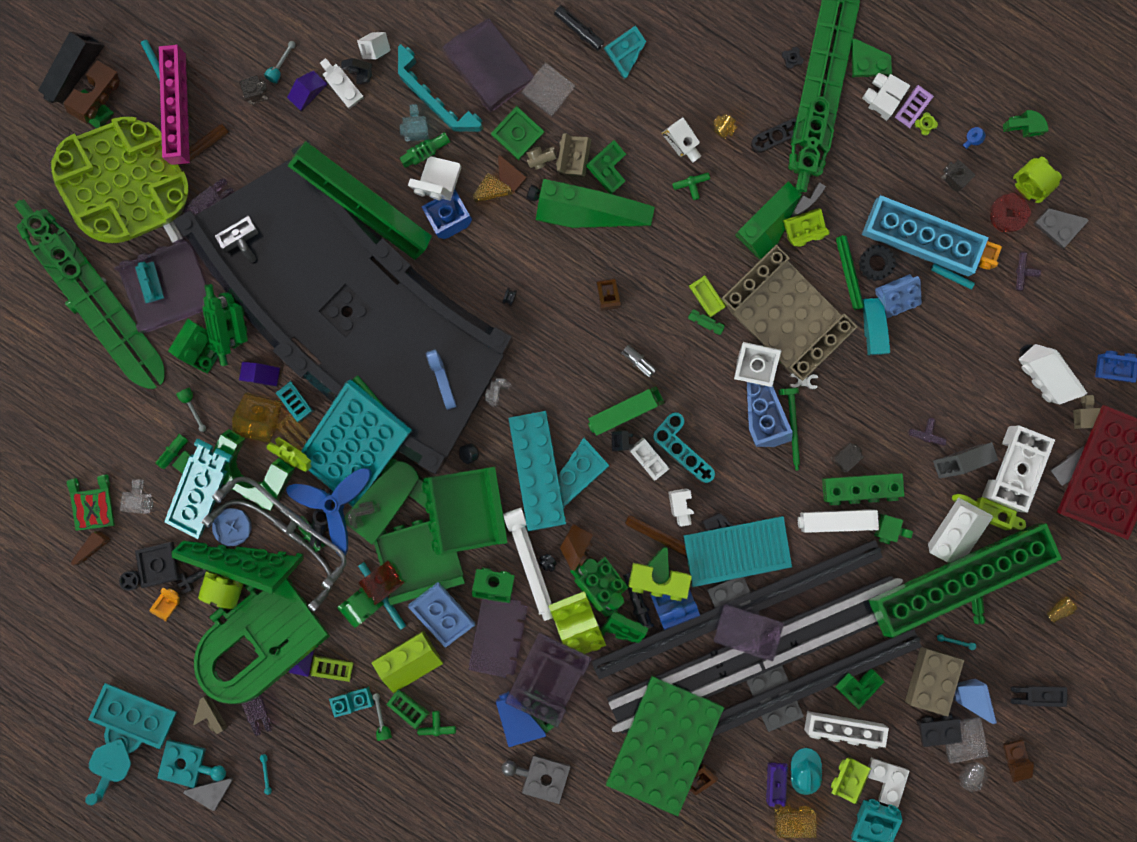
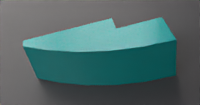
M879 298L862 299L864 304L863 319L864 334L867 339V355L889 354V334L884 305Z

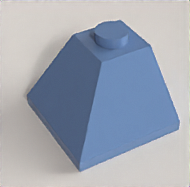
M977 679L958 682L954 700L988 722L995 724L996 719L987 684Z

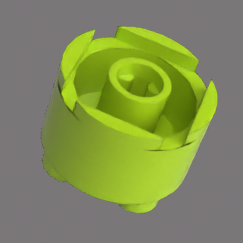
M1040 157L1033 158L1014 175L1013 180L1016 179L1017 183L1015 186L1026 199L1030 200L1033 198L1036 200L1035 203H1041L1059 186L1062 176L1049 165L1046 158Z
M206 571L198 599L208 604L211 602L215 603L217 607L234 609L238 603L243 583Z

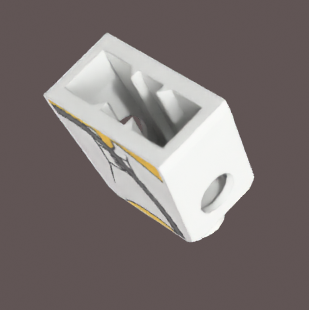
M683 117L661 133L680 157L686 154L692 163L701 157V154L695 148L700 142Z

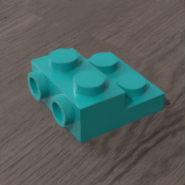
M874 799L869 801L863 800L857 814L858 820L851 838L857 842H893L903 821L901 811L894 805H888V807L880 805Z

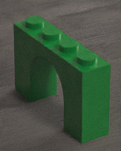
M230 429L220 435L213 450L214 453L218 448L233 456L231 462H227L224 468L227 471L222 483L224 485L237 477H244L238 469L237 456L245 438ZM278 458L270 465L264 480L257 483L279 502L295 467ZM238 482L232 489L242 494L244 498L259 504L263 509L271 511L276 506L256 487L247 482Z

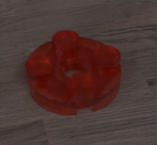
M1015 193L1002 195L992 203L990 208V220L994 227L1002 232L1018 231L1026 225L1031 215L1027 202ZM1007 208H1008L1009 210H1011V209L1013 210V215H1014L1013 217H1012V216H1009V217L1006 216V214H1007L1006 209H1007Z

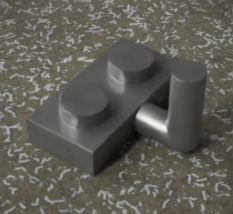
M249 216L215 235L225 253L239 246L251 263L256 261L255 255L245 242L258 234Z

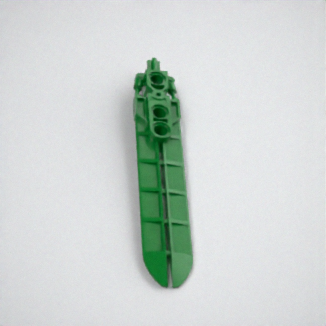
M822 0L797 120L791 140L792 153L789 155L788 168L794 171L793 173L799 174L795 190L801 193L807 192L810 177H819L823 173L826 164L825 159L830 151L860 0ZM839 3H840V4H841V9H840V13H839L838 23H837V25H835L836 16H837V12H838V7H839ZM835 30L836 32H835V37H834V42H833L832 51L829 52V50H830V45H831V40H832V35H833V31ZM828 57H830L829 66H828L827 75H826V80H825V79H823V78H824V73H825V69H826L827 59H828ZM822 84H824L823 94L820 97ZM815 106H819L822 112H818ZM811 124H815L818 130L812 129ZM796 145L803 146V149L798 154H795ZM818 149L824 153L821 160H819L820 153ZM803 160L809 161L810 167L805 166Z
M24 199L18 200L14 206L24 218L17 225L22 239L26 240L34 256L123 373L133 383L147 389L157 388L141 367L145 365L161 385L164 382V366L161 357L65 229L56 222V219L47 209L33 212ZM36 222L42 223L39 228H37V229L32 228V225H33L34 223H36ZM48 222L59 229L57 234L51 235L52 229ZM29 233L35 241L40 242L39 245H32ZM58 253L65 254L61 260L55 259V256ZM70 268L77 269L73 275H68L67 270ZM81 280V282L89 291L88 293H85L82 287L78 284V281ZM90 296H93V298L96 300L99 306L103 309V311L106 313L105 316H103L100 313V311L89 298ZM108 319L112 321V323L124 337L123 339L119 338V336L107 322ZM125 342H128L141 361L139 363L125 346Z

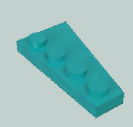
M585 438L582 439L580 445L558 476L563 507L568 505L610 467Z

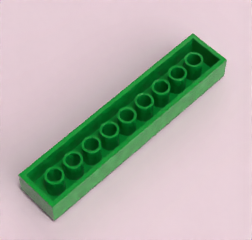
M1047 523L1034 524L869 599V603L883 636L893 638L1062 560Z

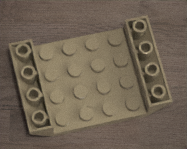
M776 245L721 299L732 315L763 346L781 350L779 362L785 369L803 381L857 326L845 313L841 315L788 261L790 258Z

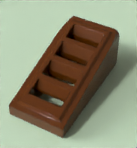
M101 531L92 532L71 561V564L73 566L82 564L111 539Z

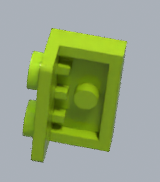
M820 208L783 220L788 241L793 246H804L808 241L821 240L825 235L830 234L825 226Z
M851 757L846 758V760L843 759L839 766L841 772L838 778L835 777L831 788H833L832 794L857 804L872 768Z

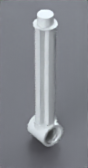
M518 508L503 513L509 532H512L539 611L538 614H542L544 621L552 619L553 617L548 607L552 602L526 529L527 523L523 510Z

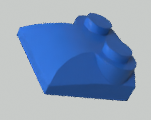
M455 189L451 201L434 199L422 206L436 235L441 239H447L464 230L472 221Z

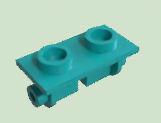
M154 261L138 263L135 269L145 303L163 299L164 294Z

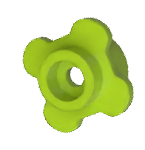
M924 113L921 119L915 121V126L919 127L922 134L926 136L930 133V130L937 128L938 123L930 113Z

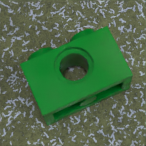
M488 568L476 569L472 597L510 603L515 575H511V573L501 571L500 573L493 572ZM494 581L497 582L499 585L497 587H491L489 583Z

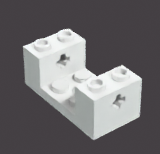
M1009 426L1002 442L1003 445L1008 446L996 480H988L982 497L1017 512L1028 513L1055 439L1021 426ZM1021 463L1026 466V472L1022 475L1017 470L1018 465Z

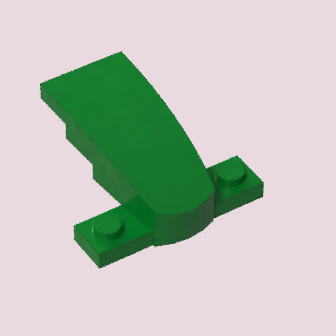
M392 457L381 472L383 475L365 492L344 517L345 523L372 545L388 527L409 496L424 508L425 502H427L426 494L422 490V483L424 481L419 473L411 465L398 461L394 457Z

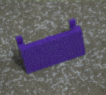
M768 762L766 802L769 806L775 807V804H780L782 807L786 806L787 763Z

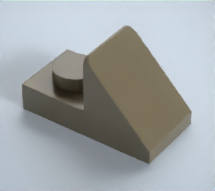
M206 695L201 698L193 725L207 718L210 730L214 731L217 735L228 726L211 697Z

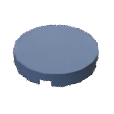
M237 508L225 509L212 524L215 538L226 546H237L244 543L252 530L249 516L243 510Z

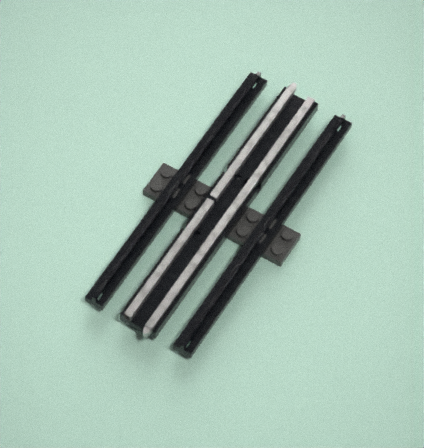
M873 539L750 592L744 577L727 580L710 587L707 591L715 608L701 613L697 618L645 637L640 643H631L591 662L600 680L723 627L730 642L729 644L654 676L703 698H708L726 690V687L747 682L753 697L723 710L712 735L714 737L760 716L768 732L803 718L804 716L797 700L839 683L848 673L852 676L858 675L922 646L919 642L920 638L912 628L893 638L890 637L793 680L788 681L782 665L796 660L798 656H805L877 625L878 622L869 599L899 586L903 580L900 578L893 579L891 575H887L765 628L759 611L883 558L880 552L881 548L878 547L876 540ZM650 678L607 696L608 703L617 721L612 727L613 732L621 731L622 734L628 732Z

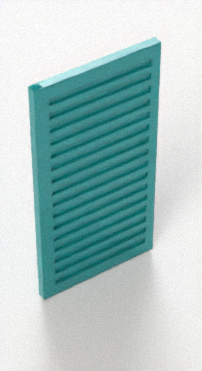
M784 516L683 535L689 571L692 576V587L792 567Z

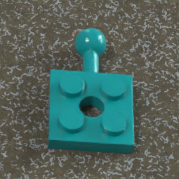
M169 739L166 741L157 778L195 788L200 773L210 775L214 781H221L226 776V770L220 765L213 768L202 765L206 751L205 748ZM180 758L186 762L184 769L180 768L177 764Z

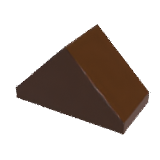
M616 280L597 281L601 311L620 308L621 304Z
M701 761L690 787V791L694 795L699 794L718 780L716 773L703 761Z

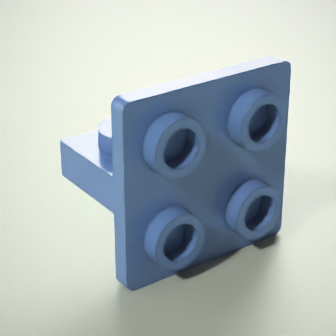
M909 274L875 288L876 295L884 305L887 318L922 304L921 283L918 276L913 278Z

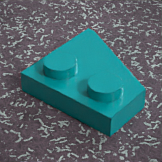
M636 25L604 47V50L624 79L628 77L631 68L646 43Z

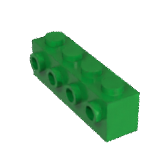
M903 473L822 479L824 502H829V505H841V501H848L849 504H858L863 499H867L868 503L879 502V498H887V501H899L898 497H904Z

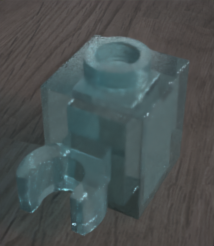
M417 104L410 105L411 117L402 118L403 124H400V135H404L406 141L428 140L426 116L419 117V107Z

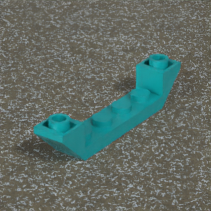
M400 44L398 46V74L400 79L452 131L481 132L483 130L481 124L483 121L477 114L474 113L472 115L468 111L457 122L458 117L451 110L447 112L443 108L445 106L438 97L434 99L430 95V89L425 84L421 86L417 82L418 78L416 75L409 71L416 64L415 53L409 47L404 48Z

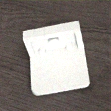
M430 157L426 161L420 181L410 178L408 186L417 195H429L436 200L445 199L451 201L461 171V165L457 162Z

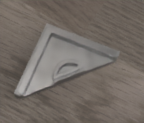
M230 777L186 789L183 794L215 811L233 778Z

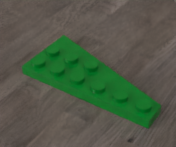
M182 541L172 551V558L271 594L304 560V556L301 553H296V556L286 555V552L283 551L274 554L267 553V550L246 547H236V549H228L226 545L209 547L206 543Z

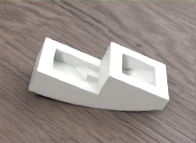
M644 438L640 439L634 444V447L629 449L654 481L669 470L668 466Z

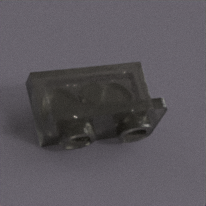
M373 501L358 504L359 508L351 509L350 514H348L350 526H353L354 529L363 527L362 515L379 512V503L373 504Z

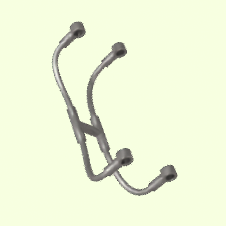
M237 477L227 482L212 496L215 501L221 502L226 494L235 487L236 483L247 482L262 492L280 509V512L291 520L289 525L287 526L279 518L276 519L261 507L244 500L225 502L208 514L201 523L206 527L211 526L226 507L235 504L248 506L274 522V525L312 553L322 564L328 575L321 584L325 590L308 606L312 612H315L329 595L333 583L343 573V569L346 566L345 554L335 544L313 530L312 526L292 510L278 502L256 481L248 477ZM298 525L304 531L309 532L336 551L341 557V565L331 572L325 560L305 542V539L294 531L296 526Z

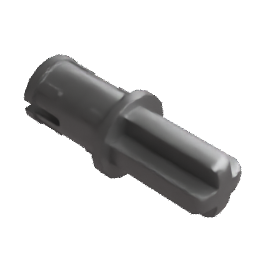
M630 344L622 351L621 354L648 377L655 373L656 368L644 358V355H640L632 348Z

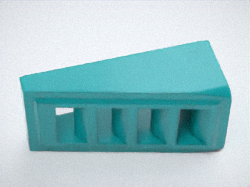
M291 381L276 392L297 423L302 422L314 412V409ZM291 388L293 391L284 397L283 394ZM296 395L297 397L293 401H291L290 403L287 401L292 396ZM300 400L301 403L293 409L292 406ZM303 406L306 408L300 414H297V411Z

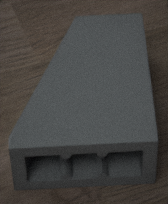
M990 442L933 460L940 479L968 473L998 461L993 443Z

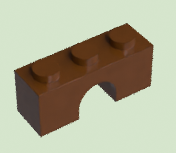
M98 60L86 74L89 84L95 87L94 90L89 93H82L74 89L63 103L67 113L86 124L90 119L95 118L100 106L107 102L110 93L113 90L115 91L120 83L117 71Z

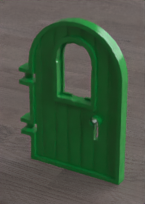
M288 577L273 594L265 591L258 594L254 587L246 585L245 588L251 594L234 609L228 612L226 608L220 607L209 616L215 624L203 635L197 646L194 656V671L198 684L212 699L227 704H242L257 698L330 637L327 630L308 608V604ZM222 615L227 619L224 624L219 619ZM245 636L253 644L259 657L233 679L223 682L218 677L217 671H215L216 662L223 653ZM289 640L288 643H286L282 648H280V646H281L285 641Z

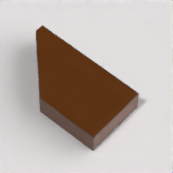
M499 155L500 181L515 193L527 178Z

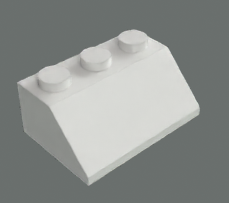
M1035 344L1018 359L1023 365L1021 367L1022 370L1033 379L1032 383L1042 391V397L1047 402L1060 405L1087 394L1057 350Z
M958 498L928 543L929 552L946 562H953L968 555L993 516Z

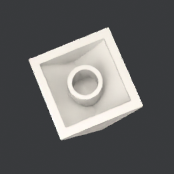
M743 342L738 354L734 379L772 387L781 350Z

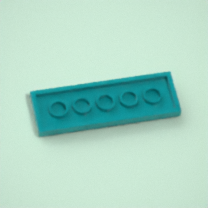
M542 411L510 417L509 424L528 531L567 525L547 412Z

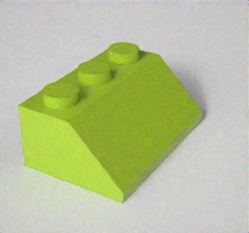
M425 631L408 639L372 662L381 680L393 693L443 664Z

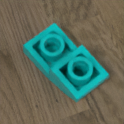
M369 687L329 699L334 718L374 706Z

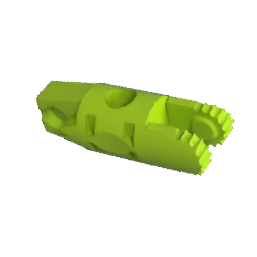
M276 438V444L270 442L267 445V449L291 466L305 472L311 469V460L307 458V455L282 438Z

